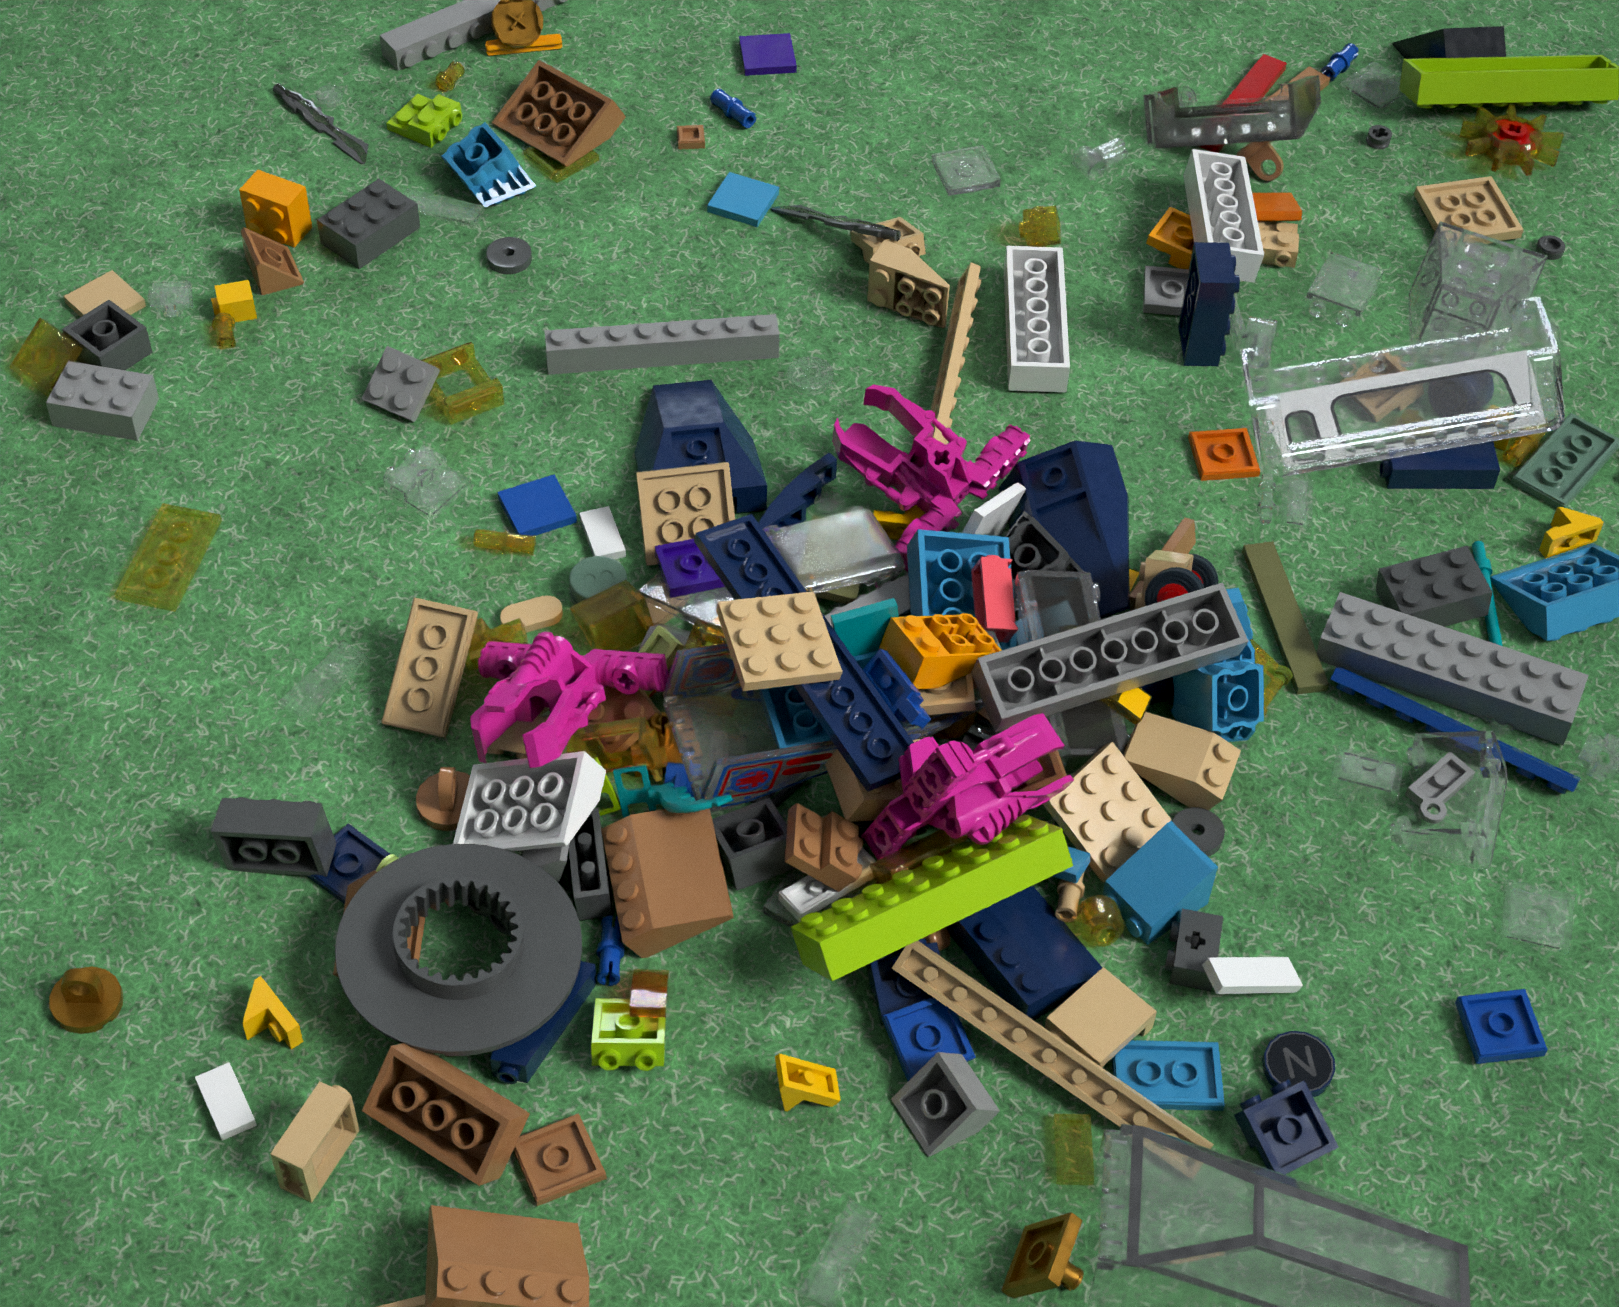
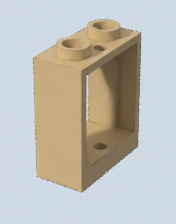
M319 1081L270 1153L280 1188L311 1203L360 1131L352 1096L339 1085H332L331 1087Z

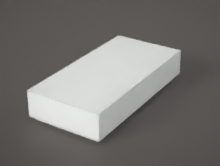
M609 506L579 513L580 521L593 556H605L612 559L626 557V550Z
M230 1062L195 1077L222 1141L257 1126Z

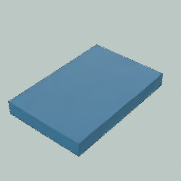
M1131 1040L1112 1058L1113 1075L1162 1109L1224 1110L1225 1104L1218 1042Z

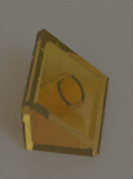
M627 580L570 607L592 649L626 651L642 643L649 627L654 626L645 597Z

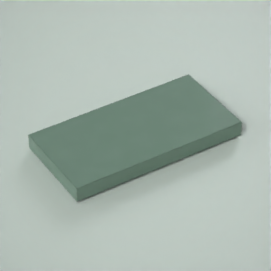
M1570 413L1515 473L1510 483L1556 509L1557 507L1567 508L1619 449V438Z

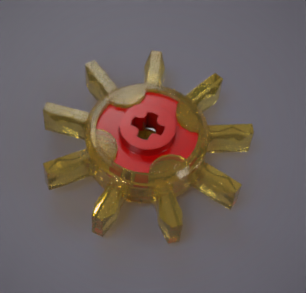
M1509 104L1505 115L1495 117L1483 107H1479L1475 117L1476 123L1463 120L1459 137L1473 139L1468 140L1465 151L1467 157L1485 153L1492 159L1491 171L1497 172L1502 164L1519 165L1526 176H1531L1535 163L1533 159L1551 167L1556 165L1560 152L1555 149H1560L1564 135L1562 132H1541L1547 116L1542 114L1529 121L1516 116L1515 105Z

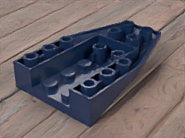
M712 380L653 385L635 449L637 472L729 462L732 496L734 497L736 512L767 510V482L754 441Z

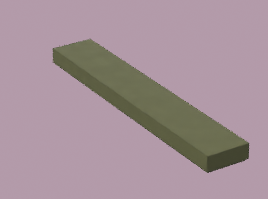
M1274 542L1244 545L1242 553L1296 694L1327 691L1329 686L1328 680Z

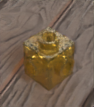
M1056 205L1047 207L1036 206L1032 209L1023 210V221H1019V233L1021 238L1026 239L1028 246L1046 247L1048 245L1061 244L1060 218Z

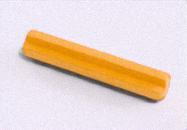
M559 33L540 35L532 45L524 48H511L502 44L499 39L487 40L485 48L488 56L555 50L562 48V37Z

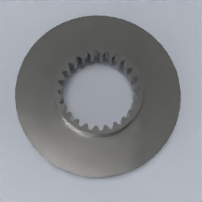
M448 844L422 849L401 857L379 870L357 891L348 904L338 927L335 944L336 969L340 984L351 1005L359 1015L373 1028L399 1043H404L417 1050L444 1054L445 1056H468L495 1051L512 1045L538 1030L554 1016L568 998L576 982L582 958L580 922L570 898L560 884L543 868L516 853L479 844ZM460 900L463 906H468L474 913L481 916L484 915L485 917L488 916L490 922L498 931L510 935L511 942L507 944V953L500 955L501 964L493 962L491 964V972L489 973L482 969L479 970L477 978H473L469 973L465 974L462 981H458L456 976L452 974L447 980H442L440 972L429 976V968L426 966L419 969L418 960L416 958L411 959V951L407 948V937L411 936V926L418 925V916L426 918L428 916V908L438 911L443 902L449 907H453L455 901Z

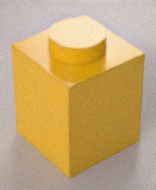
M249 280L215 285L217 297L211 298L214 315H221L222 324L257 319Z

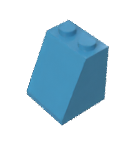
M1170 821L1105 881L1102 894L1103 903L1110 913H1117L1126 923L1128 931L1134 937H1140L1148 945L1169 931L1172 921L1179 922L1182 908L1198 911L1208 904L1218 866Z

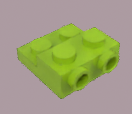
M416 94L386 123L387 130L432 148L438 141H442L446 137L449 130L460 124L462 120L461 104L440 94L433 100Z
M595 998L591 1040L592 1066H600L605 1070H615L619 1066H636L643 1071L652 1070L655 1066H664L667 999Z

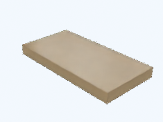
M419 598L413 599L382 724L446 738L478 616L477 611Z

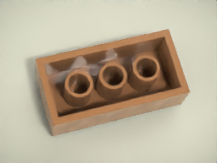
M404 1043L390 1047L362 1109V1112L478 1186L497 1180L502 1176L530 1115L529 1112L434 1053L417 1050Z

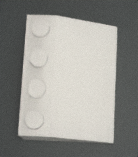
M585 751L561 754L559 758L535 768H529L527 758L475 764L472 767L453 844L487 845L510 852L568 846L600 801L606 770Z

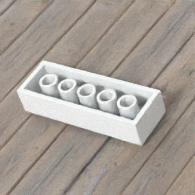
M1192 149L1183 177L1194 242L1229 243L1231 255L1236 256L1235 275H1239L1240 282H1255L1264 257V251L1246 159L1242 156Z
M1006 246L1004 295L1008 390L1066 392L1070 359L1063 248Z

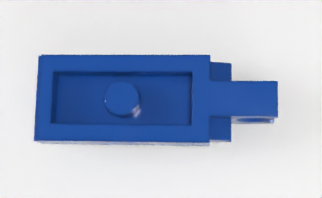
M880 648L862 670L893 714L901 722L908 720L911 725L915 724L923 729L931 718L925 709L920 706L924 700L920 696L921 693L888 651Z

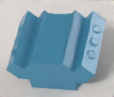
M486 122L472 128L464 139L452 144L447 149V152L441 155V158L448 167L452 169L484 208L492 204L497 205L505 199H512L517 194L522 195L527 190L537 187L520 166L509 148Z
M1249 639V642L1239 656L1172 676L1174 702L1173 708L1170 711L1176 721L1214 732L1228 742L1249 740L1255 732V725L1258 722L1264 721V665L1255 663V649Z

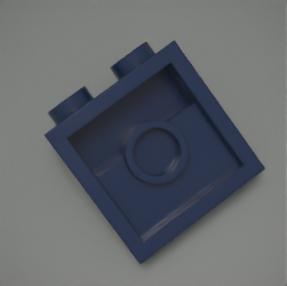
M926 939L918 940L940 956L937 942L927 944ZM904 948L866 965L871 993L875 995L881 1026L884 1025L881 1019L883 1015L932 998L931 995L892 969Z
M1288 1079L1270 1088L1272 1096L1262 1100L1258 1094L1240 1103L1242 1111L1234 1114L1250 1148L1256 1146L1273 1180L1339 1147L1305 1081L1292 1085Z

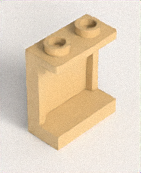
M1103 967L1046 1018L1045 1029L1103 1068L1138 1034L1144 1037L1153 1028L1157 1011Z

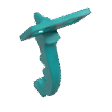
M646 765L613 770L623 818L630 815L628 805L633 803L645 802L648 804L649 811H655V805L662 804L663 808L671 813H690L712 807H720L732 800V795L714 796L710 800L699 799L695 801V798L691 797L690 793H685L687 787L674 788L672 782L651 786ZM632 771L640 772L644 787L625 789L621 774Z

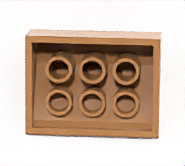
M538 60L492 121V124L568 167L610 139L626 116L612 99Z
M710 808L690 813H671L661 809L632 814L601 829L622 942L641 958H648L734 918Z
M431 1205L428 1220L425 1307H589V1274L578 1223Z

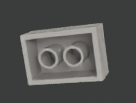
M68 361L46 401V406L52 426L138 441L159 397L153 375Z

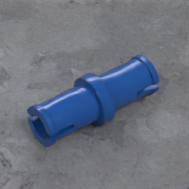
M1348 43L1340 52H1336L1330 57L1329 63L1321 69L1323 74L1330 77L1329 82L1349 68L1350 62L1358 56V48L1354 44Z
M722 89L713 91L710 97L711 103L723 110L726 117L729 119L734 118L745 128H750L754 125L756 114L744 107L741 100L736 97L732 98Z
M606 916L601 921V942L597 945V956L600 958L597 981L602 985L606 984V975L608 973L609 986L616 985L620 981V959L624 956L625 948L622 944L617 916L613 928V916Z

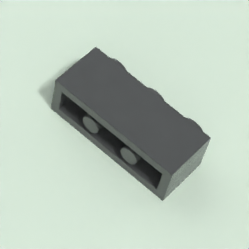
M598 808L593 809L569 844L573 894L579 921L613 916L605 846Z

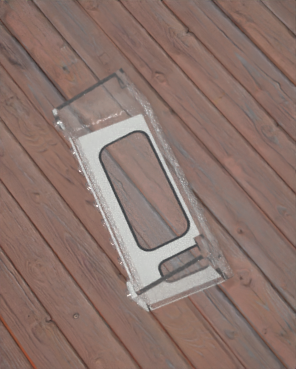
M1540 296L1522 299L1512 306L1510 310V328L1273 369L1270 353L1266 349L1253 347L1240 350L1260 472L1266 477H1285L1544 433L1558 429L1565 419L1561 355Z

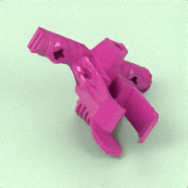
M874 384L865 389L863 405L875 406L883 411H889L915 437L910 453L907 454L890 445L865 424L853 423L844 432L840 427L838 417L833 428L832 442L838 458L859 472L865 478V484L868 486L874 485L883 491L885 496L898 504L902 511H907L916 505L926 513L920 518L913 520L905 529L897 544L889 550L891 556L896 559V563L902 565L904 570L908 572L907 545L918 529L949 532L951 529L955 530L960 524L954 517L958 518L962 514L957 505L969 493L983 500L988 495L986 492L996 487V482L999 478L1003 479L1014 468L1019 458H1023L1027 454L1026 450L1031 440L1030 435L1025 431L1022 432L1021 428L1009 424L1005 431L989 440L976 458L975 463L971 460L967 462L961 457L966 449V439L959 437L950 428L942 425L935 418L933 411L923 410L915 403L904 398L895 388ZM932 425L942 432V436L949 442L947 445L933 438L934 427Z
M545 631L538 633L532 644L488 641L485 648H482L480 651L481 656L478 658L479 673L484 678L492 677L500 681L488 692L484 699L485 703L470 716L478 759L480 762L487 764L485 758L488 752L487 748L516 721L533 722L544 707L549 708L550 712L547 721L538 725L534 730L522 734L529 768L541 767L559 758L571 736L577 730L579 731L588 725L590 712L596 709L599 703L606 700L604 687L616 688L624 694H634L639 688L645 691L656 690L663 692L665 687L670 684L665 654L593 649L584 656L574 651L570 642L565 638L554 636L552 632Z
M1043 713L1032 715L979 743L973 751L963 742L953 740L939 746L933 736L925 737L910 744L904 755L898 758L903 795L892 800L861 837L865 839L879 863L894 856L907 840L915 837L917 829L927 824L944 830L951 838L957 839L966 834L976 844H987L1028 809H1034L1048 802L1050 798L1064 791L1074 781L1071 775H1067L1037 791L1011 792L1043 770L1037 759L1048 753L1063 749L1065 745Z

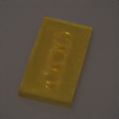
M162 503L114 594L116 600L176 612L222 521L221 515Z

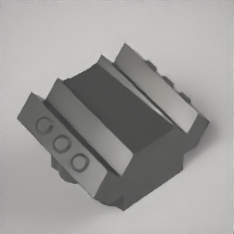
M1025 511L1005 535V537H1009L1013 593L1021 600L1023 605L1031 614L1066 601L1068 606L1089 579L1079 565L1069 556L1068 552L1034 517H1031Z

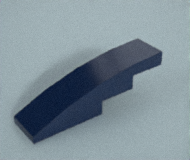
M831 453L826 454L801 472L769 505L758 523L763 530L769 529L772 541L806 521V509L821 500L822 487L836 479L837 459Z

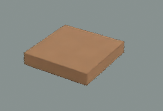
M579 1113L521 1135L513 1150L537 1206L607 1179L606 1172Z

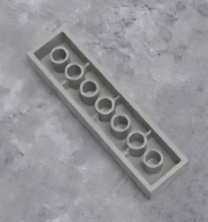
M1222 582L979 657L971 673L994 731L998 732L1008 729L1032 715L1043 713L1046 717L1239 656L1249 641Z
M1342 592L1337 597L1320 637L1317 655L1321 662L1345 668L1363 677L1560 745L1565 743L1589 676Z

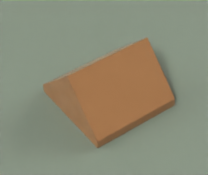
M245 227L242 228L240 232L246 261L261 295L304 284L287 246Z

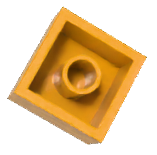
M257 170L239 189L247 229L280 244L294 248L312 229L306 186Z

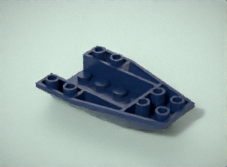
M1075 440L1017 462L999 487L1000 493L1017 482L1026 488L1008 521L1009 528H1012L1025 511L1045 528L1089 577L1068 605L1076 628L1130 609L1129 496L1113 446Z

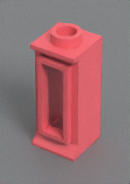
M987 555L981 557L971 570L975 618L995 642L1008 643L1018 631V627L1015 624L1011 568H1008L1012 563V559L1000 558L997 555Z

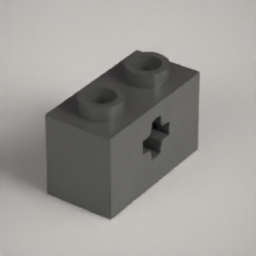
M1182 908L1179 922L1172 921L1169 941L1175 942L1174 950L1168 949L1165 962V970L1171 971L1170 984L1211 991L1212 984L1202 964L1208 958L1218 957L1223 916Z

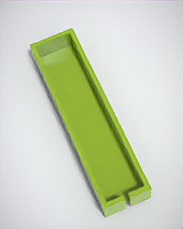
M1603 55L1403 59L1399 90L1420 108H1432L1434 104H1442V106L1455 108L1458 104L1482 107L1483 103H1492L1495 106H1508V103L1531 106L1533 102L1557 105L1558 102L1565 101L1573 105L1583 104V101L1607 104L1608 100H1618L1619 66L1611 63L1612 61Z
M1021 815L987 844L979 845L975 842L959 843L952 847L951 852L943 856L929 857L922 862L921 866L913 870L899 871L892 876L891 880L883 884L869 885L862 890L861 894L853 898H843L835 901L831 905L832 908L821 913L814 912L803 916L801 922L790 927L802 964L830 981H834L1072 867L1073 863L1063 829L1030 815Z

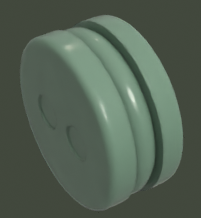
M605 556L588 557L578 562L572 568L569 575L572 603L579 610L592 615H604L619 609L625 603L628 595L627 573L624 567L618 561Z

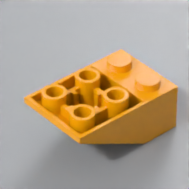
M967 613L960 615L935 614L933 616L908 615L906 617H891L879 649L888 651L917 689L942 687L971 673L977 658L1002 651L995 643V640L978 623V620Z

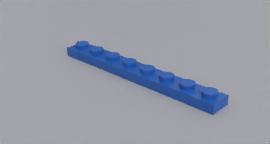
M1335 668L1331 680L1338 683L1337 689L1350 695H1354L1357 691L1367 696V703L1380 709H1384V706L1387 705L1397 710L1395 714L1397 717L1410 723L1417 719L1427 724L1425 729L1435 735L1443 737L1444 733H1447L1457 738L1455 743L1465 749L1473 751L1477 747L1486 751L1485 757L1495 763L1504 765L1505 761L1516 765L1518 766L1516 772L1534 780L1537 775L1548 780L1546 786L1562 794H1565L1567 790L1574 792L1581 779L1345 668Z

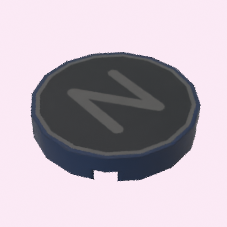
M1289 1031L1277 1035L1269 1042L1262 1058L1263 1072L1270 1085L1274 1087L1288 1079L1292 1085L1305 1081L1313 1097L1319 1096L1325 1091L1335 1073V1059L1329 1047L1318 1037L1307 1032Z

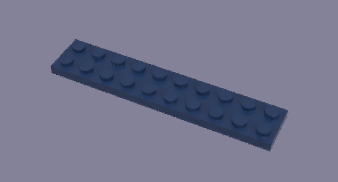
M752 514L696 533L694 538L695 544L734 600L807 592ZM822 614L842 669V675L840 680L794 685V687L865 790L869 792L901 779L898 758L904 755L908 746L914 742Z

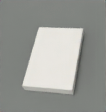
M1017 482L975 509L962 533L1000 536L1026 488Z

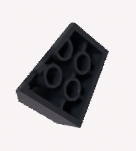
M1504 26L1444 28L1393 42V46L1405 59L1506 57Z

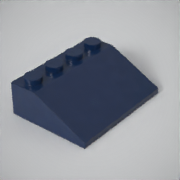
M1033 885L947 926L950 936L998 995L1034 1021L1060 1006L1102 969V966L1063 921L1056 918L1055 911Z

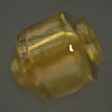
M1096 895L1082 901L1077 907V925L1082 938L1088 944L1101 947L1109 946L1123 934V917L1118 904L1113 898Z

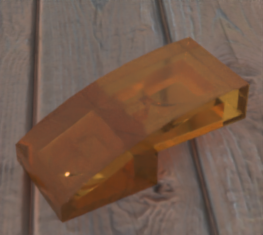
M634 969L629 1006L630 1017L666 1018L669 970Z

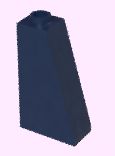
M1490 433L1402 449L1389 447L1385 460L1380 462L1379 472L1380 477L1386 480L1387 489H1494L1500 473V466Z
M581 961L576 982L568 998L554 1016L542 1027L526 1038L492 1052L490 1058L492 1076L507 1084H515L517 1081L529 1082L595 988V964Z

